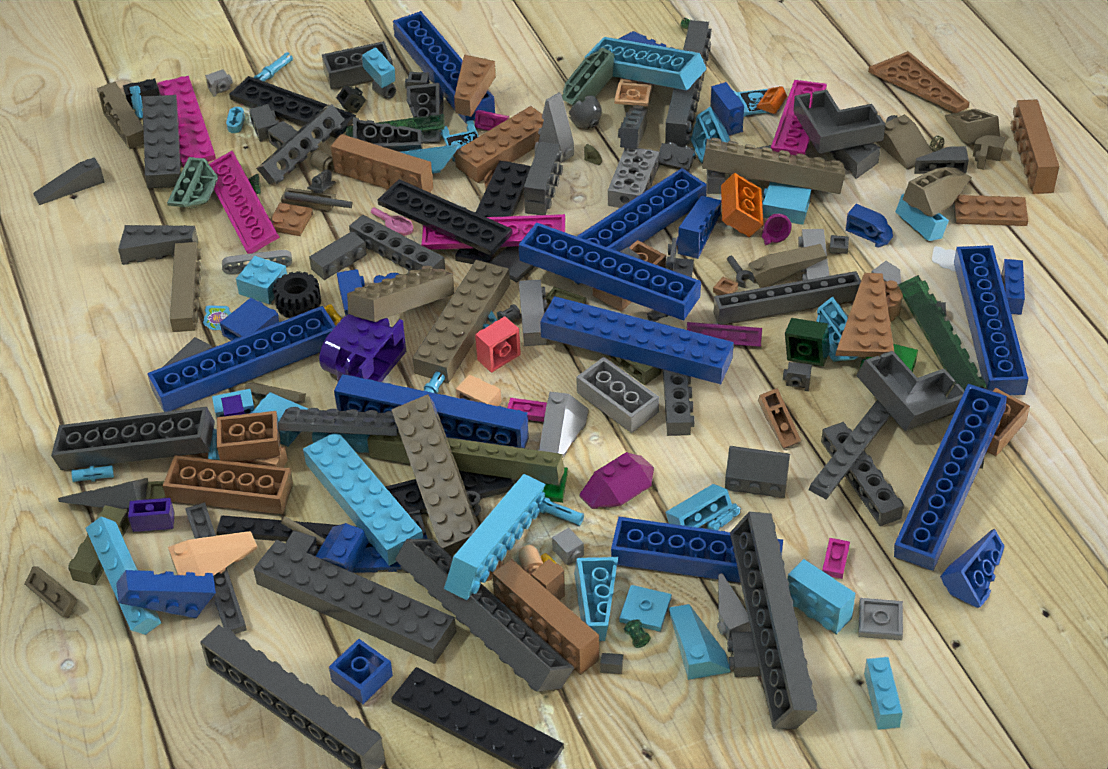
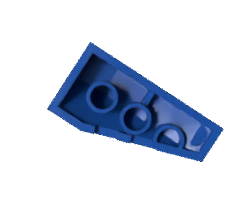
M995 529L988 532L950 564L940 576L950 595L976 608L981 607L990 596V582L995 580L994 569L995 566L999 565L1005 547Z

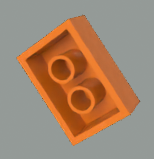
M734 173L721 184L722 221L726 225H730L738 230V232L750 237L763 226L762 190Z

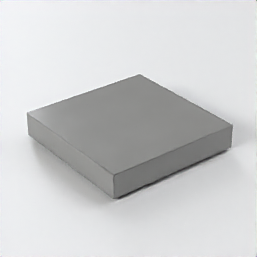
M860 598L859 637L902 640L903 601Z

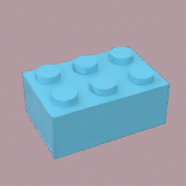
M805 559L788 574L789 591L793 600V607H797L809 618L815 619L825 629L831 630L835 634L852 619L855 592Z

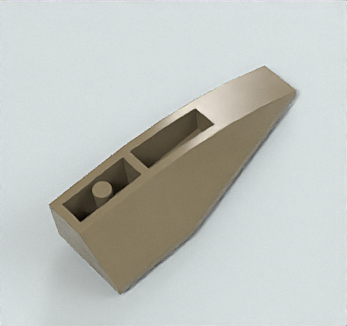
M944 167L935 169L909 181L902 200L911 207L921 210L923 214L932 217L949 208L972 177L956 168Z

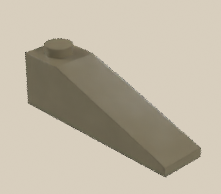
M817 244L768 254L750 262L749 266L759 287L764 288L827 259L822 245Z

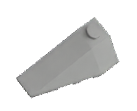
M559 92L546 99L542 114L544 121L542 128H539L538 131L540 138L539 142L535 144V154L540 142L560 144V152H563V162L574 155V141L562 94Z
M550 392L539 451L560 453L564 457L571 443L577 439V434L586 425L588 408L570 394Z

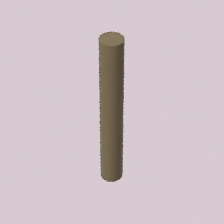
M286 516L281 524L292 530L316 537L317 544L320 546L325 541L323 537Z

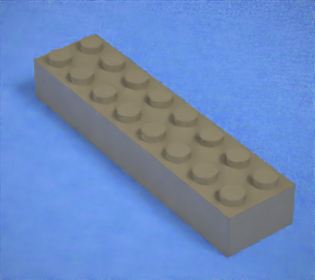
M718 138L707 139L702 169L728 174L736 173L739 176L841 194L845 177L844 164L837 160L829 162L824 161L820 157L808 158L804 154L792 155L787 151L775 152L767 147L759 149L751 144H745V146L738 145L735 141L722 142Z
M475 260L413 356L415 374L432 378L435 372H440L441 374L438 379L443 374L445 376L443 382L449 383L474 344L476 340L475 334L483 329V324L487 323L490 312L495 310L510 286L509 268Z
M427 394L391 410L439 546L449 555H452L459 551L479 525L435 404Z

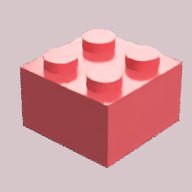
M506 317L495 321L475 334L477 360L491 373L521 355L519 328Z

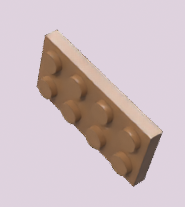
M959 195L953 202L955 224L1028 225L1025 197Z

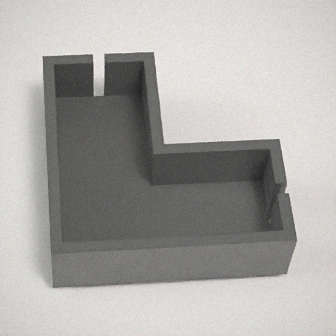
M826 89L812 92L811 108H809L810 93L795 95L793 112L818 153L883 141L886 124L881 116L878 115L873 104L840 110Z
M894 351L881 354L880 357L875 356L866 359L857 374L860 381L904 431L955 413L964 394L963 388L959 384H955L948 397H946L955 380L945 369L917 378Z

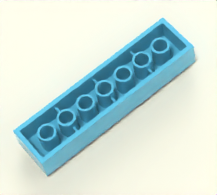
M603 37L584 57H588L603 47L615 55L613 77L688 90L706 70L700 53Z
M332 433L303 448L308 468L354 524L364 530L368 541L389 566L397 562L395 558L406 539H423V532L340 433Z
M525 474L520 477L454 555L444 587L445 590L465 600L472 593H477L481 582H486L490 571L494 572L499 560L503 561L507 550L513 548L516 539L519 540L524 529L527 530L532 519L535 520L540 512L538 506L545 497L543 492L544 483Z

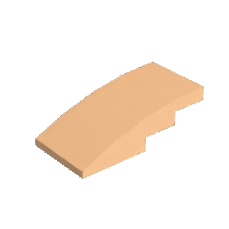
M622 78L620 83H618L614 104L648 106L655 84Z

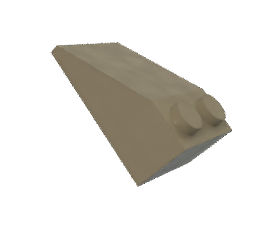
M976 108L945 115V119L958 137L969 145H974L976 140L982 136H1000L999 118L996 115Z
M905 114L886 122L883 141L876 142L907 170L915 167L916 158L933 152L917 125Z

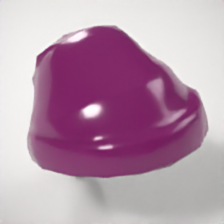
M776 213L768 217L762 227L763 234L761 235L765 245L771 242H782L789 236L792 224L786 215Z

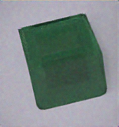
M258 173L248 179L256 194L261 193Z

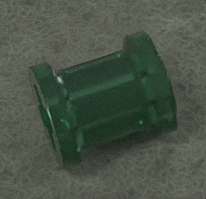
M639 619L629 621L624 627V632L631 637L635 648L645 646L651 638L641 627L642 623Z

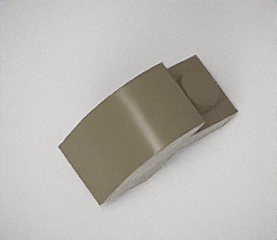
M986 135L976 140L973 157H975V161H978L977 169L984 170L986 159L1001 160L1005 137Z

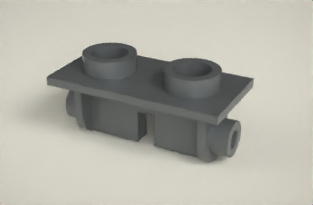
M326 169L312 178V185L307 187V189L313 190L315 193H323L334 185L336 181H332V174Z

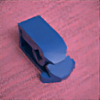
M855 204L847 213L845 231L874 242L877 248L887 245L893 238L892 228L888 225L887 219L882 214L859 204Z

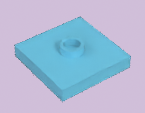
M631 585L619 622L661 632L672 594Z

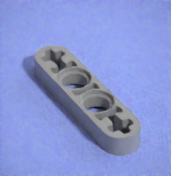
M276 250L229 256L222 260V270L226 274L241 273L247 266L243 263L251 261L254 256L269 259L288 267L292 264V254L288 250Z

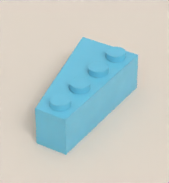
M618 557L577 558L574 576L580 618L599 635V641H605Z

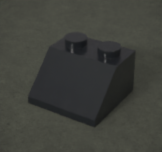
M155 78L123 85L125 98L132 109L131 96L133 95L130 93V87L132 86L140 87L139 95H141V98L144 96H160Z

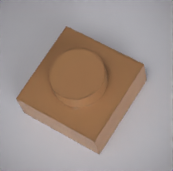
M722 277L713 287V293L718 295L735 293L739 283Z

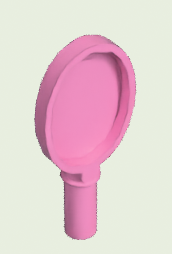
M375 207L371 209L373 215L385 220L386 227L403 236L412 233L413 224L407 218L398 215L390 216Z

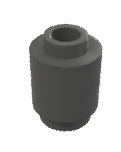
M375 80L372 83L373 91L384 98H392L396 93V87L393 83L384 88H381Z

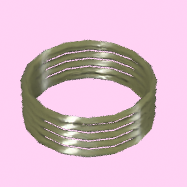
M937 135L932 139L930 147L933 148L931 149L933 152L943 148L944 138Z

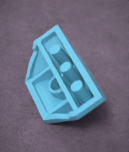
M711 107L696 116V123L691 136V142L701 163H703L707 139L718 138L722 142L727 143L731 141L725 127Z
M459 144L402 151L401 153L430 161L432 174L441 172L458 150Z
M831 297L818 307L816 322L828 323L829 356L833 362L855 360L858 356H835L849 316L838 302Z

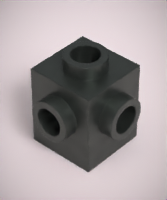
M344 85L336 97L345 110H352L356 113L366 101L360 89Z

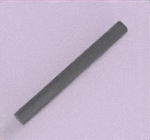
M285 192L284 194L285 199L344 208H352L353 206L352 201Z

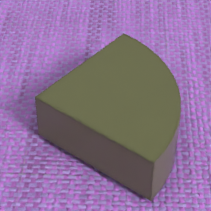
M586 144L584 147V160L600 165L602 158L599 152L593 146Z

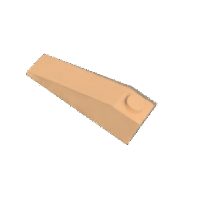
M251 531L190 539L168 547L177 575L195 572V576H204L205 573H213V576L218 572L221 574L226 571L228 565L233 562H239L257 549Z

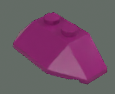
M625 452L595 471L579 494V497L591 509L621 506L652 486L654 467L641 455Z

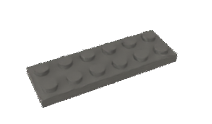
M290 407L285 410L278 422V430L391 436H397L399 431L392 411L378 413L374 410L358 412L354 409L339 411L338 409L319 410L318 408H309L305 410L298 407Z

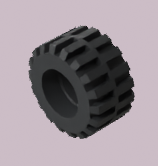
M301 271L289 272L287 275H282V278H278L276 280L277 283L273 285L276 308L285 317L289 316L292 318L320 307L319 283L312 274L308 275L307 272L301 273Z

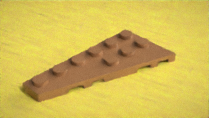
M909 51L872 65L868 69L869 73L954 113L969 108L970 102Z
M864 273L835 356L880 357L881 354L894 351L883 273Z

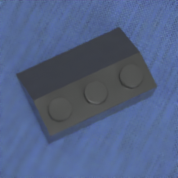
M729 446L725 489L733 492L785 498L790 454Z

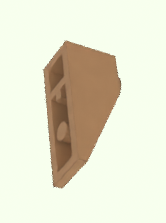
M778 388L759 395L758 402L782 448L784 449L801 442Z

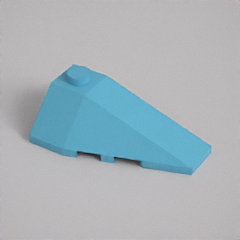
M690 604L669 607V614L688 680L730 673L731 670L729 669L725 651Z

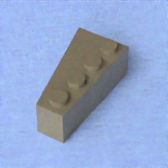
M112 82L97 88L104 116L129 150L143 145V125L117 83Z

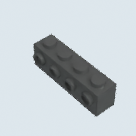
M635 105L630 108L629 112H626L621 128L618 129V138H621V148H638L647 127L648 108Z

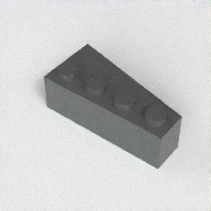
M874 143L829 152L833 154V158L837 161L840 160L844 164V168L847 171L850 170L853 173L852 176L857 179L878 164L880 147Z

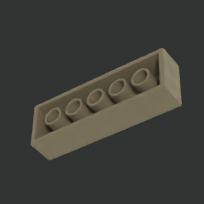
M422 266L420 270H410L407 274L395 275V278L383 279L380 283H370L367 287L355 288V291L347 293L348 314L376 322L454 294L453 273L446 272L445 269H433L432 266Z

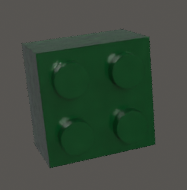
M791 318L785 331L787 360L824 366L830 352L828 323Z

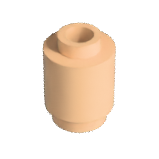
M533 545L523 546L519 550L518 557L520 563L528 574L531 575L543 564L538 549Z

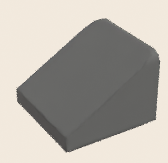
M602 653L600 673L622 674L624 654Z

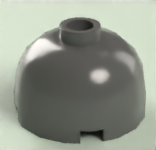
M591 95L586 96V100L583 102L579 100L569 111V119L577 127L583 129L593 128L599 123L602 107L596 97Z

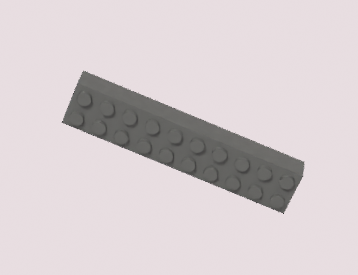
M690 20L683 50L700 53L707 68L706 61H708L709 52L711 51L710 39L712 29L709 28V22ZM705 72L701 74L688 90L674 88L666 119L665 144L670 142L678 147L690 144L693 131L692 123L695 122L694 112H697L700 92L702 91L701 81H704Z
M748 512L732 529L730 535L773 729H797L817 711V702L812 690V680L808 673L807 659L802 647L803 642L798 630V620L795 617L793 600L789 591V581L786 578L784 561L782 560L780 543L777 539L772 513Z
M406 539L395 558L401 565V569L410 573L414 577L415 582L423 585L428 590L429 595L437 598L442 603V606L446 610L451 611L460 623L465 624L474 636L479 637L488 649L499 655V659L513 668L517 676L526 680L532 690L539 692L562 689L574 669L567 660L484 585L481 584L477 593H472L467 600L445 590L444 587L453 557L433 539Z
M279 540L273 543L253 568L258 585L434 664L457 633L455 617Z
M218 625L200 641L208 668L349 768L379 769L385 763L382 737L376 730H370L360 719H354L348 715L343 707L335 706L327 696L318 694L311 685L299 681L294 673L286 672L278 662L269 660L262 651L253 649L246 640L237 638L230 629H224Z

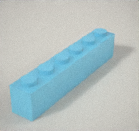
M101 516L85 529L118 600L117 581L125 570H137L116 522ZM119 603L131 631L146 635L161 624L156 610Z

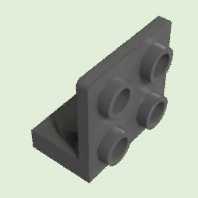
M673 238L672 244H668V255L670 257H667L666 267L669 270L692 278L694 259L676 258V238Z

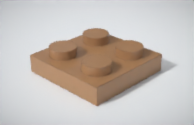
M279 203L270 220L276 232L301 236L313 214V210L308 207Z

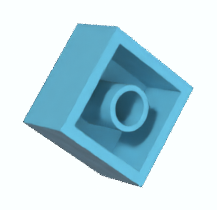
M254 256L236 278L239 294L270 305L274 300L273 285L277 283L276 280L278 278H282V275H287L286 266Z

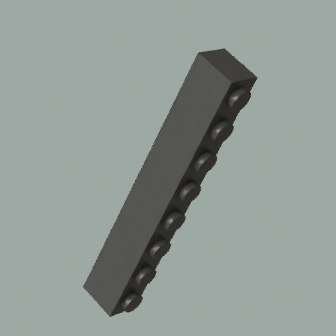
M857 271L714 296L713 313L717 323L721 325L820 307L831 297L838 303L854 301L861 279Z

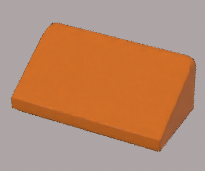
M784 87L769 88L758 103L757 108L775 114L787 98Z

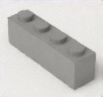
M802 229V236L798 237V247L802 248L821 244L827 256L824 229ZM822 260L801 270V272H804L802 274V281L829 276L828 260Z
M541 279L519 281L524 346L546 345V338L541 337L540 321L545 314L544 311L547 310V302L543 300V298H546L545 287H541Z

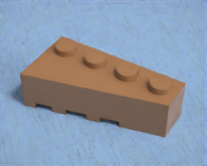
M464 54L454 96L456 114L472 116L496 78L495 61Z

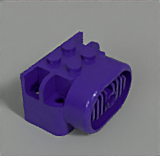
M351 314L346 315L323 342L319 355L321 368L326 372L336 375L337 382H339L342 374L382 382L407 352L403 320L399 319L393 327H390L388 318L373 322Z

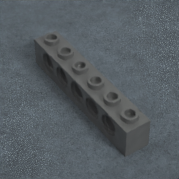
M333 104L324 107L256 169L268 184H278L284 179L283 175L286 172L290 173L296 168V163H301L307 158L306 154L315 151L321 141L324 142L330 137L329 134L332 131L335 132L341 128L340 124L344 121V118ZM300 142L303 143L304 148H301ZM289 152L292 154V159L288 155ZM277 162L280 164L281 169H278Z
M361 215L349 225V231H352L365 241L367 249L406 268L408 271L420 270L422 266H432L433 269H445L443 256L365 215Z
M663 369L667 436L690 435L691 427H694V415L690 416V413H693V401H689V398H692V387H688V384H691V377Z
M844 422L822 430L821 442L831 457L852 432ZM864 451L845 477L879 526L901 519L904 509L902 500L895 495L892 486L886 482L881 470L876 468L871 456L867 455Z

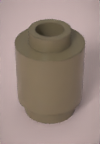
M321 150L312 153L310 159L313 166L322 171L327 169L332 172L334 170L332 156Z

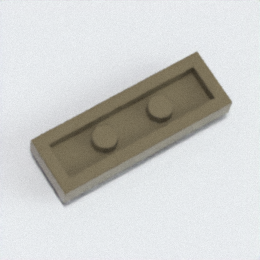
M286 188L281 197V203L331 211L333 208L331 205L285 199L284 194L285 192L332 199H336V194L315 193L308 190Z
M254 382L246 383L245 390L251 389V394L262 397V394L268 395L271 392L297 404L300 401H305L306 393Z
M39 566L32 567L24 584L63 618L69 617L78 599Z

